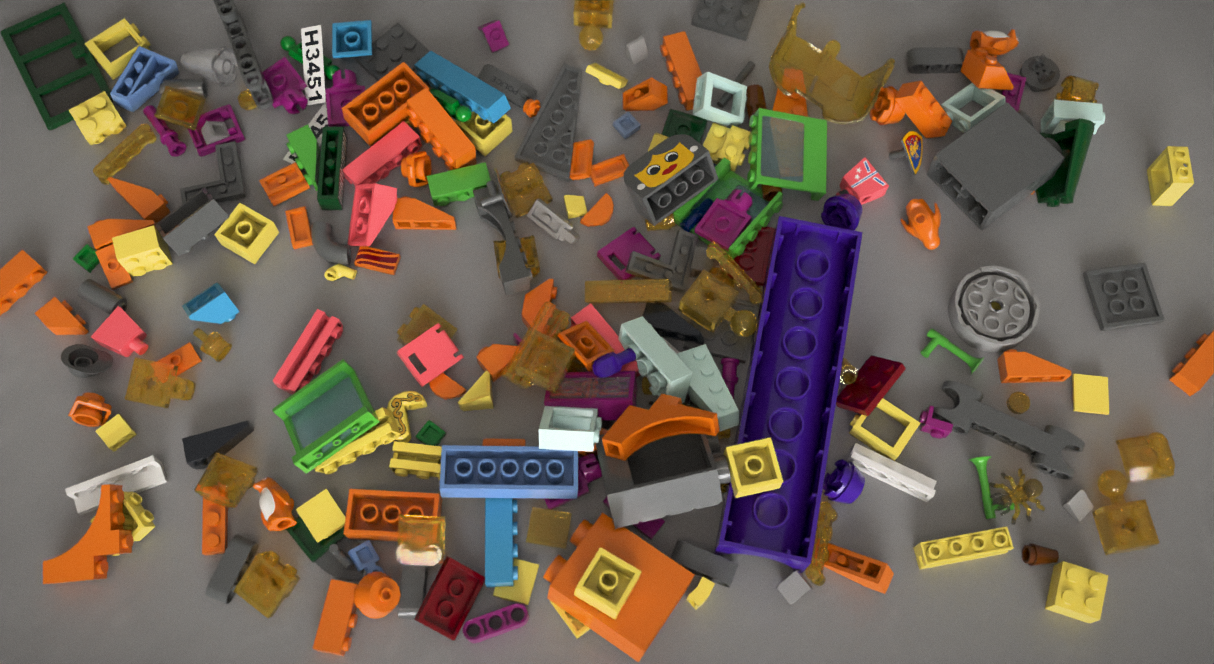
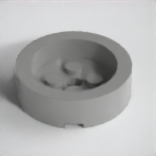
M984 266L968 273L952 293L948 305L950 323L956 334L971 347L990 353L1004 352L1018 346L1035 328L1040 314L1037 294L1033 293L1028 285L1029 282L1017 272L1001 266ZM990 303H999L1001 310L994 311L995 309L992 308Z

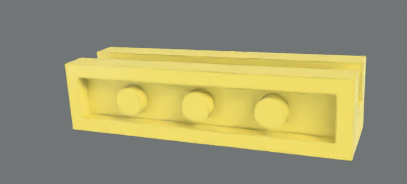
M384 407L376 410L375 413L380 422L315 467V471L326 475L332 474L343 464L347 465L355 462L360 455L374 452L379 445L393 442L395 437L401 433L392 411Z
M394 441L392 448L394 455L390 459L389 467L392 472H395V475L407 477L408 474H412L420 479L438 477V480H440L441 446Z
M1006 526L920 542L914 547V552L920 570L1005 554L1009 550L1014 549L1008 527Z

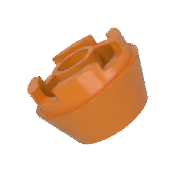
M893 86L880 87L873 96L876 101L874 109L870 108V118L879 125L898 123L904 117L905 112L894 99L898 90Z
M371 572L365 575L354 590L356 607L369 618L378 619L385 617L397 606L400 600L398 584L388 574L383 572Z

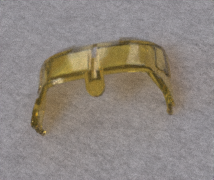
M804 2L796 3L787 24V29L770 57L768 66L775 85L786 96H791L793 92H796L822 109L823 118L836 124H853L863 121L877 101L881 88L886 84L895 67V60L890 58L880 68L863 77L835 59L841 49L840 43L837 40L828 41L823 50H820L796 36L797 16L800 10L806 7ZM817 75L819 77L811 93L809 92V89L811 87L814 77Z

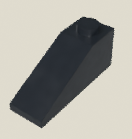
M647 302L642 316L652 325L660 337L704 345L705 341L700 331L661 302Z
M247 420L182 438L186 463L196 470L207 468L209 464L217 462L254 431V427Z

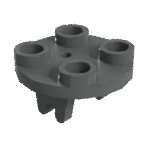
M1044 54L1027 59L1019 71L1022 77H1026L1025 84L1033 92L1049 90L1060 79L1058 66L1051 59L1045 57Z

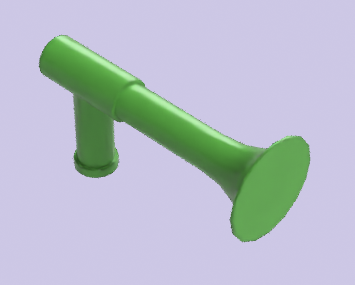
M933 328L926 335L932 340L920 352L922 356L928 358L930 353L939 344L967 363L971 369V375L985 358H976L967 354Z
M991 456L968 459V461L974 463L978 471L985 518H996L995 511L1014 510V502L1012 500L993 503L986 469L987 461Z

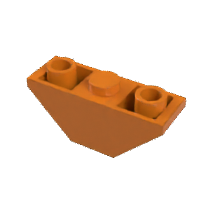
M554 279L546 280L525 294L522 308L523 323L538 343L543 345L545 338H549L550 325L547 324L548 319L553 317L554 306H551L552 299H556L557 287H554Z

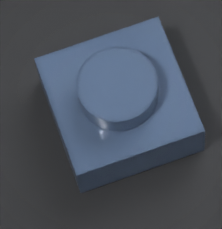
M629 111L613 122V127L624 139H627L641 129V125Z

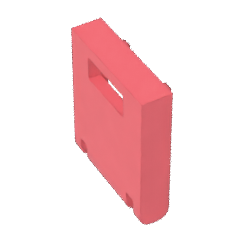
M439 323L397 351L398 356L421 387L464 358L462 354L456 358L454 357V354L459 350L445 330L440 333L436 332L442 327ZM413 354L417 356L426 369L422 374L417 371L409 360V357Z

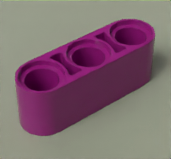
M519 603L512 604L468 620L463 626V634L469 642L479 643L523 627L528 622L529 614L524 605ZM516 610L524 612V618L520 621L512 619V614ZM494 618L502 619V625L498 629L490 627V622ZM475 625L479 626L480 633L476 637H470L468 635L469 628Z

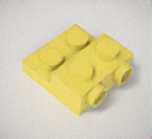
M105 91L69 110L90 145L99 144L106 137L118 134L123 128L127 127Z
M712 123L703 146L709 150L713 164L717 165L723 158H726L730 161L731 171L735 172L737 166H742L746 156L743 154L744 150H749L750 148L749 136L751 132L733 125L730 129Z
M124 492L123 514L125 521L123 530H132L133 542L140 541L155 527L152 522L154 516L150 511L144 510L141 505L143 500L139 494Z

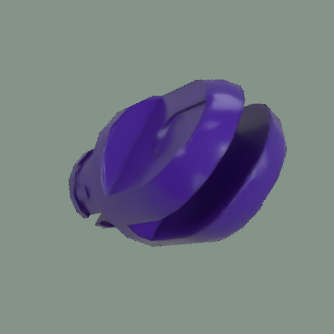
M628 348L618 354L614 352L607 353L593 362L592 371L599 378L610 377L620 372L623 365L635 361L636 354L632 348Z

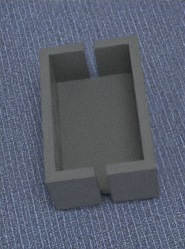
M204 187L155 226L165 242L178 256L190 252L194 247L193 245L208 238L210 232L216 227H221L229 218V215Z

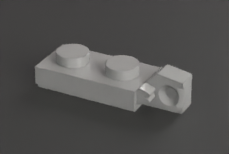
M541 199L535 201L527 214L532 221L556 240H567L570 244L577 243L581 237L572 230L574 226Z

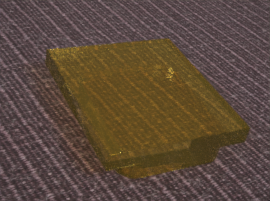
M532 507L526 543L566 549L572 513Z

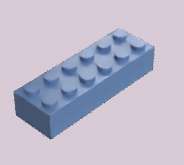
M442 445L441 497L577 499L578 451L539 449V446Z

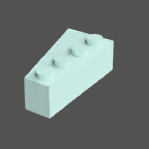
M643 316L621 324L618 340L625 350L628 348L634 350L639 369L638 372L642 378L647 377L652 385L649 389L653 396L658 395L659 397L661 394L681 398L682 403H684L693 374L690 368L682 362L677 353L667 345L665 340L660 337Z
M706 344L677 353L678 357L693 373L687 391L690 400L697 404L701 410L717 413L720 431L738 426L739 410Z

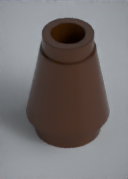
M1033 543L1025 545L1022 549V560L1030 566L1057 563L1059 559L1057 550Z

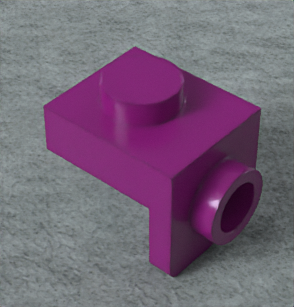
M929 405L920 414L919 422L922 423L920 431L930 433L935 438H946L952 432L953 424L932 418L934 406Z

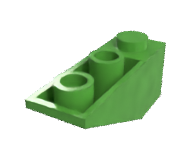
M306 125L287 134L289 142L286 145L291 155L296 154L295 162L299 169L305 170L306 174L303 176L309 186L313 185L315 190L318 191L320 147L309 125Z

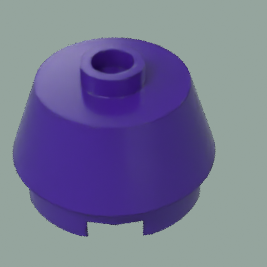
M850 194L830 197L824 203L823 212L821 213L822 221L828 226L855 230L863 212L862 205L856 197Z
M841 459L835 463L837 467L832 474L827 473L824 478V495L830 501L851 504L862 493L865 477L853 462Z

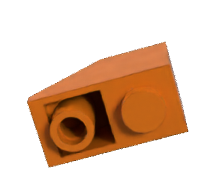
M54 297L34 313L56 335H86L89 332L84 327L86 324L84 319L79 314L74 316L71 313L74 309L65 300L61 302Z

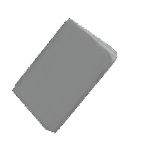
M643 36L626 45V57L633 65L649 57Z
M206 121L201 129L206 145L230 136L225 122Z
M1082 489L1076 491L1062 505L1078 522L1094 508Z
M798 569L777 586L778 591L790 605L812 588Z

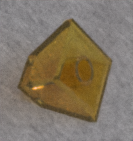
M165 86L154 117L196 130L206 99Z

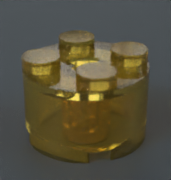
M1068 75L1060 85L1063 87L1062 92H1057L1055 100L1097 103L1095 95L1099 83Z

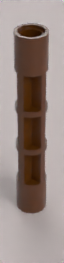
M758 84L747 87L746 106L749 121L751 115H754L758 108L767 109L763 87ZM763 116L761 175L780 179L769 117ZM761 184L762 195L765 201H771L778 192L783 193L781 187Z

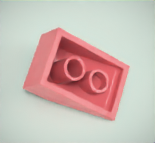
M376 183L355 185L347 245L371 246L395 208L397 188Z

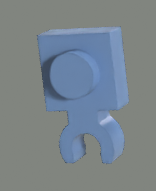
M369 540L348 551L358 572L365 569L366 575L371 572L384 573V570L375 564L380 558Z

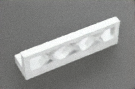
M854 444L847 462H853L858 470L925 502H928L934 496L936 480L862 445Z
M152 455L66 488L65 491L69 497L74 499L78 514L83 515L98 509L101 485H122L123 492L140 493L166 483L168 480L162 462Z

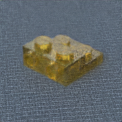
M527 162L519 165L518 170L512 173L505 171L500 175L510 208L516 218L529 213L537 199L543 200L546 204L553 201L534 162L531 164Z
M423 304L420 308L416 306L409 314L411 320L407 325L405 323L401 325L396 332L399 335L396 340L405 346L438 323L442 327L436 332L440 333L445 330L451 339L457 328Z
M272 551L256 555L234 590L236 594L267 618L273 617L284 598L290 596L301 579L296 575L297 570L293 566L283 565L279 562L280 556Z

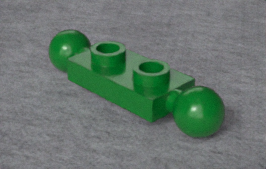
M283 37L280 41L281 48L289 52V56L303 64L302 42L296 45L293 37ZM323 55L325 75L328 79L333 80V74L340 70L337 65H332V60Z
M430 89L431 94L450 117L461 122L470 120L472 111L468 106H460L458 100L439 90Z

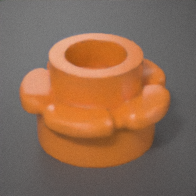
M528 99L523 106V112L529 118H533L541 107L540 101Z

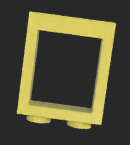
M125 18L85 43L94 58L113 80L123 73L138 46L150 50L148 47L151 46L144 35L142 37L138 35L140 31L134 23L129 24ZM130 35L138 46L115 61L110 62L103 52Z
M1167 146L1147 169L1152 205L1172 206L1194 184L1188 147Z
M883 398L876 407L906 426L894 446L891 447L861 427V424L867 417L862 414L861 416L856 414L849 424L852 426L849 434L877 453L895 461L920 425V422Z

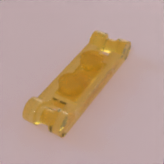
M145 123L141 124L94 167L93 173L102 184H110L107 180L109 177H113L120 169H123L147 144H152L156 141L157 137L151 127Z
M709 243L706 251L707 256L711 259L715 258L720 263L718 265L725 274L729 273L734 278L733 282L739 289H745L750 295L749 300L751 303H760L762 300V290L718 243Z
M822 502L820 504L811 564L806 568V576L815 586H822L826 581L823 575V568L829 556L828 542L833 536L832 522L836 521L838 517L837 512L829 502Z

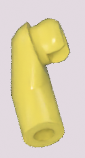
M337 264L327 269L324 276L329 281H335L342 277L354 280L357 270Z

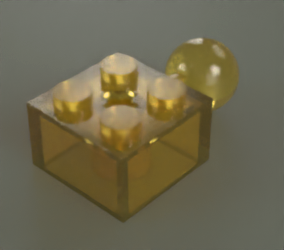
M575 0L574 26H585L579 33V42L583 48L595 50L601 46L603 33L599 28L612 29L615 0Z
M704 269L679 302L678 311L714 333L724 318L730 322L732 331L740 337L752 335L758 326L757 318L751 311H736L732 308L737 301L739 291Z
M1117 470L1104 471L1099 476L1097 485L1100 492L1110 498L1112 505L1102 506L1092 513L1105 555L1148 549L1159 544L1160 542L1146 500L1126 502L1123 494L1128 488V481L1125 475Z

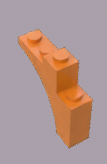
M661 394L649 410L629 405L603 436L602 442L606 456L625 461L635 451L653 441L680 434L716 436L720 429L717 413L682 405L681 398Z
M101 485L98 510L90 528L70 550L53 559L43 561V584L107 579V555L132 553V530H123L125 517L123 514L124 492L122 485Z

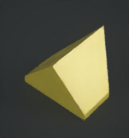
M487 370L459 400L458 405L462 411L493 408L492 383L490 373Z

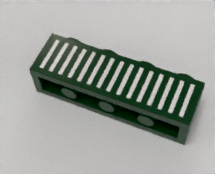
M323 127L317 200L322 210L343 209L345 176L342 169L346 167L348 141L343 127Z

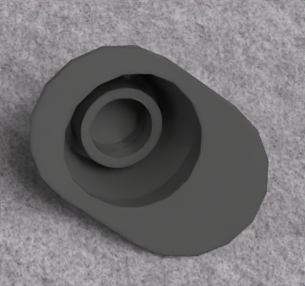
M84 344L71 345L61 353L63 364L68 367L72 375L79 378L95 376L108 370L113 364L111 354Z

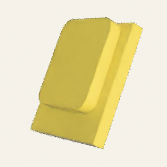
M1073 374V411L1108 415V377Z
M327 489L296 509L317 542L328 538L345 524V515Z
M514 558V566H518V580H514V586L495 587L493 596L528 605L539 564Z

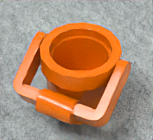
M421 151L404 157L401 162V172L404 178H408L409 185L420 187L428 184L426 176L431 175L432 164L427 152Z
M87 392L83 393L82 396L76 397L68 416L72 417V420L84 426H103L111 414L112 407L104 403L105 398L103 396Z

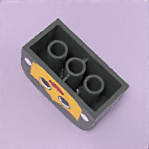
M684 134L674 135L662 141L630 164L623 176L637 211L653 226L718 180L709 150L691 136Z

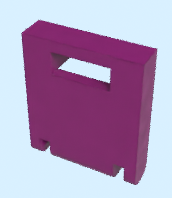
M230 104L186 121L188 131L200 157L216 152L215 145L234 141L239 143L245 140ZM232 118L235 127L227 128L230 136L206 145L201 132L205 122H225V120Z
M635 227L630 228L597 252V257L622 285L635 277L632 274L626 273L632 251L659 260L661 257L658 252L652 255L656 249L640 232L635 234L637 232ZM613 254L625 266L623 270H620L611 261Z

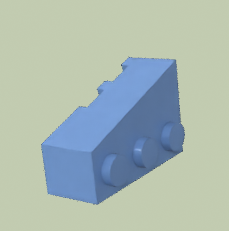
M138 46L110 93L115 105L135 112L160 90V84L163 83V80H172L179 74L176 61Z

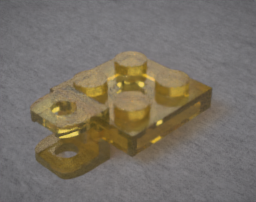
M135 358L124 400L169 408L171 398L185 401L191 400L196 384L192 380L176 377L178 370L176 365ZM152 378L153 381H156L155 386L152 385L149 388L148 380ZM188 386L189 390H188V392L185 394L186 387Z

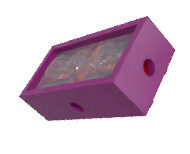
M620 371L607 378H599L593 372L549 373L544 405L598 409V417H602V421L617 420L629 405L636 406L638 392L636 372Z

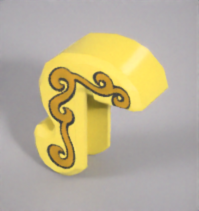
M416 391L401 392L394 395L388 402L387 409L392 411L401 433L395 437L394 441L408 443L412 438L407 411L428 406L423 395Z

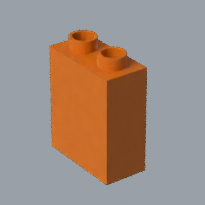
M602 512L594 525L584 519L577 527L570 539V542L577 546L568 561L558 555L547 569L543 577L551 583L547 599L639 662L695 575L625 527L615 529L613 519ZM600 547L642 571L639 580L616 619L611 618L574 595L576 586Z

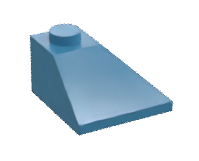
M371 20L332 23L333 58L372 55Z
M218 282L182 305L190 320L218 324L232 321L239 312Z

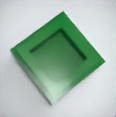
M88 244L73 258L77 264L89 273L100 263L95 253L96 250Z
M428 420L415 437L424 445L437 446L446 436V432Z

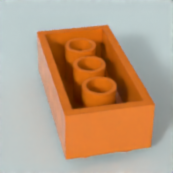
M403 62L342 108L344 120L371 147L409 118L406 111L408 109L407 100L425 88L430 91V88Z
M427 88L407 100L408 109L406 111L410 117L408 119L409 123L414 129H419L424 142H429L432 145L434 154L445 161L444 165L448 171L477 164L475 146Z
M349 489L344 535L348 539L438 544L442 498L439 493Z

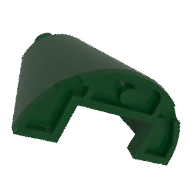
M1079 118L1065 123V131L1056 134L1040 133L1044 138H1051L1058 143L1065 159L1053 178L1035 190L1038 203H1047V207H1059L1060 203L1071 204L1074 202L1075 192L1095 129L1092 121Z

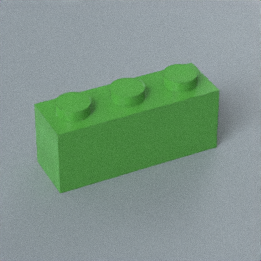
M486 162L426 176L434 206H445L455 201H466L474 197L473 190L487 187L486 183L491 181Z

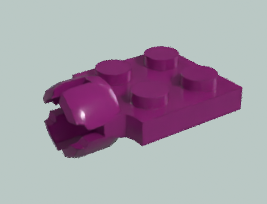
M285 57L263 71L274 99V108L282 105L288 113L298 114L300 112L295 106L299 105L302 110L307 107L308 100L302 93L307 85Z
M345 69V79L342 78L341 70L336 71L332 76V88L325 89L329 127L350 126L344 120L342 108L366 90L365 85H357L356 75L351 70Z
M734 189L725 200L716 198L694 229L696 234L728 252L729 247L752 221V217L747 214L753 205L752 198L746 192L740 196L739 194L742 191L740 189Z
M593 453L578 458L577 498L590 493L588 488L590 482L603 476L601 467ZM545 499L548 509L551 510L574 499Z

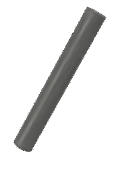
M749 61L734 82L742 84L755 67V64ZM725 92L717 102L718 106L723 108L733 94Z

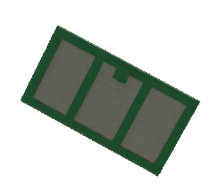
M65 3L0 32L48 130H54L73 121L74 118L69 112L71 108L104 91L113 102L110 95L111 90L93 55L85 45L86 42Z

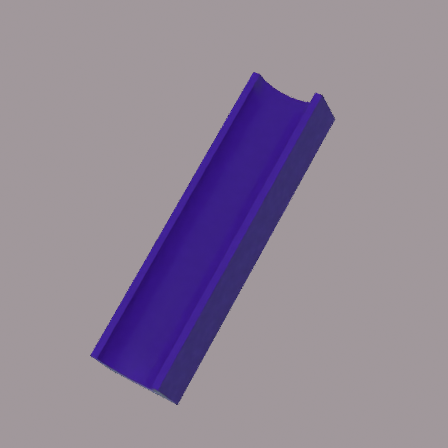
M783 216L778 218L761 295L734 445L771 438L783 483L779 489L738 498L734 497L731 482L727 483L714 554L716 555L747 554L764 557L784 563L793 568L794 572L798 569L800 573H803L811 564L863 232Z

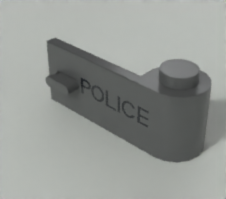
M485 64L477 77L504 93L508 101L522 109L528 99H533L537 93V90L490 64Z

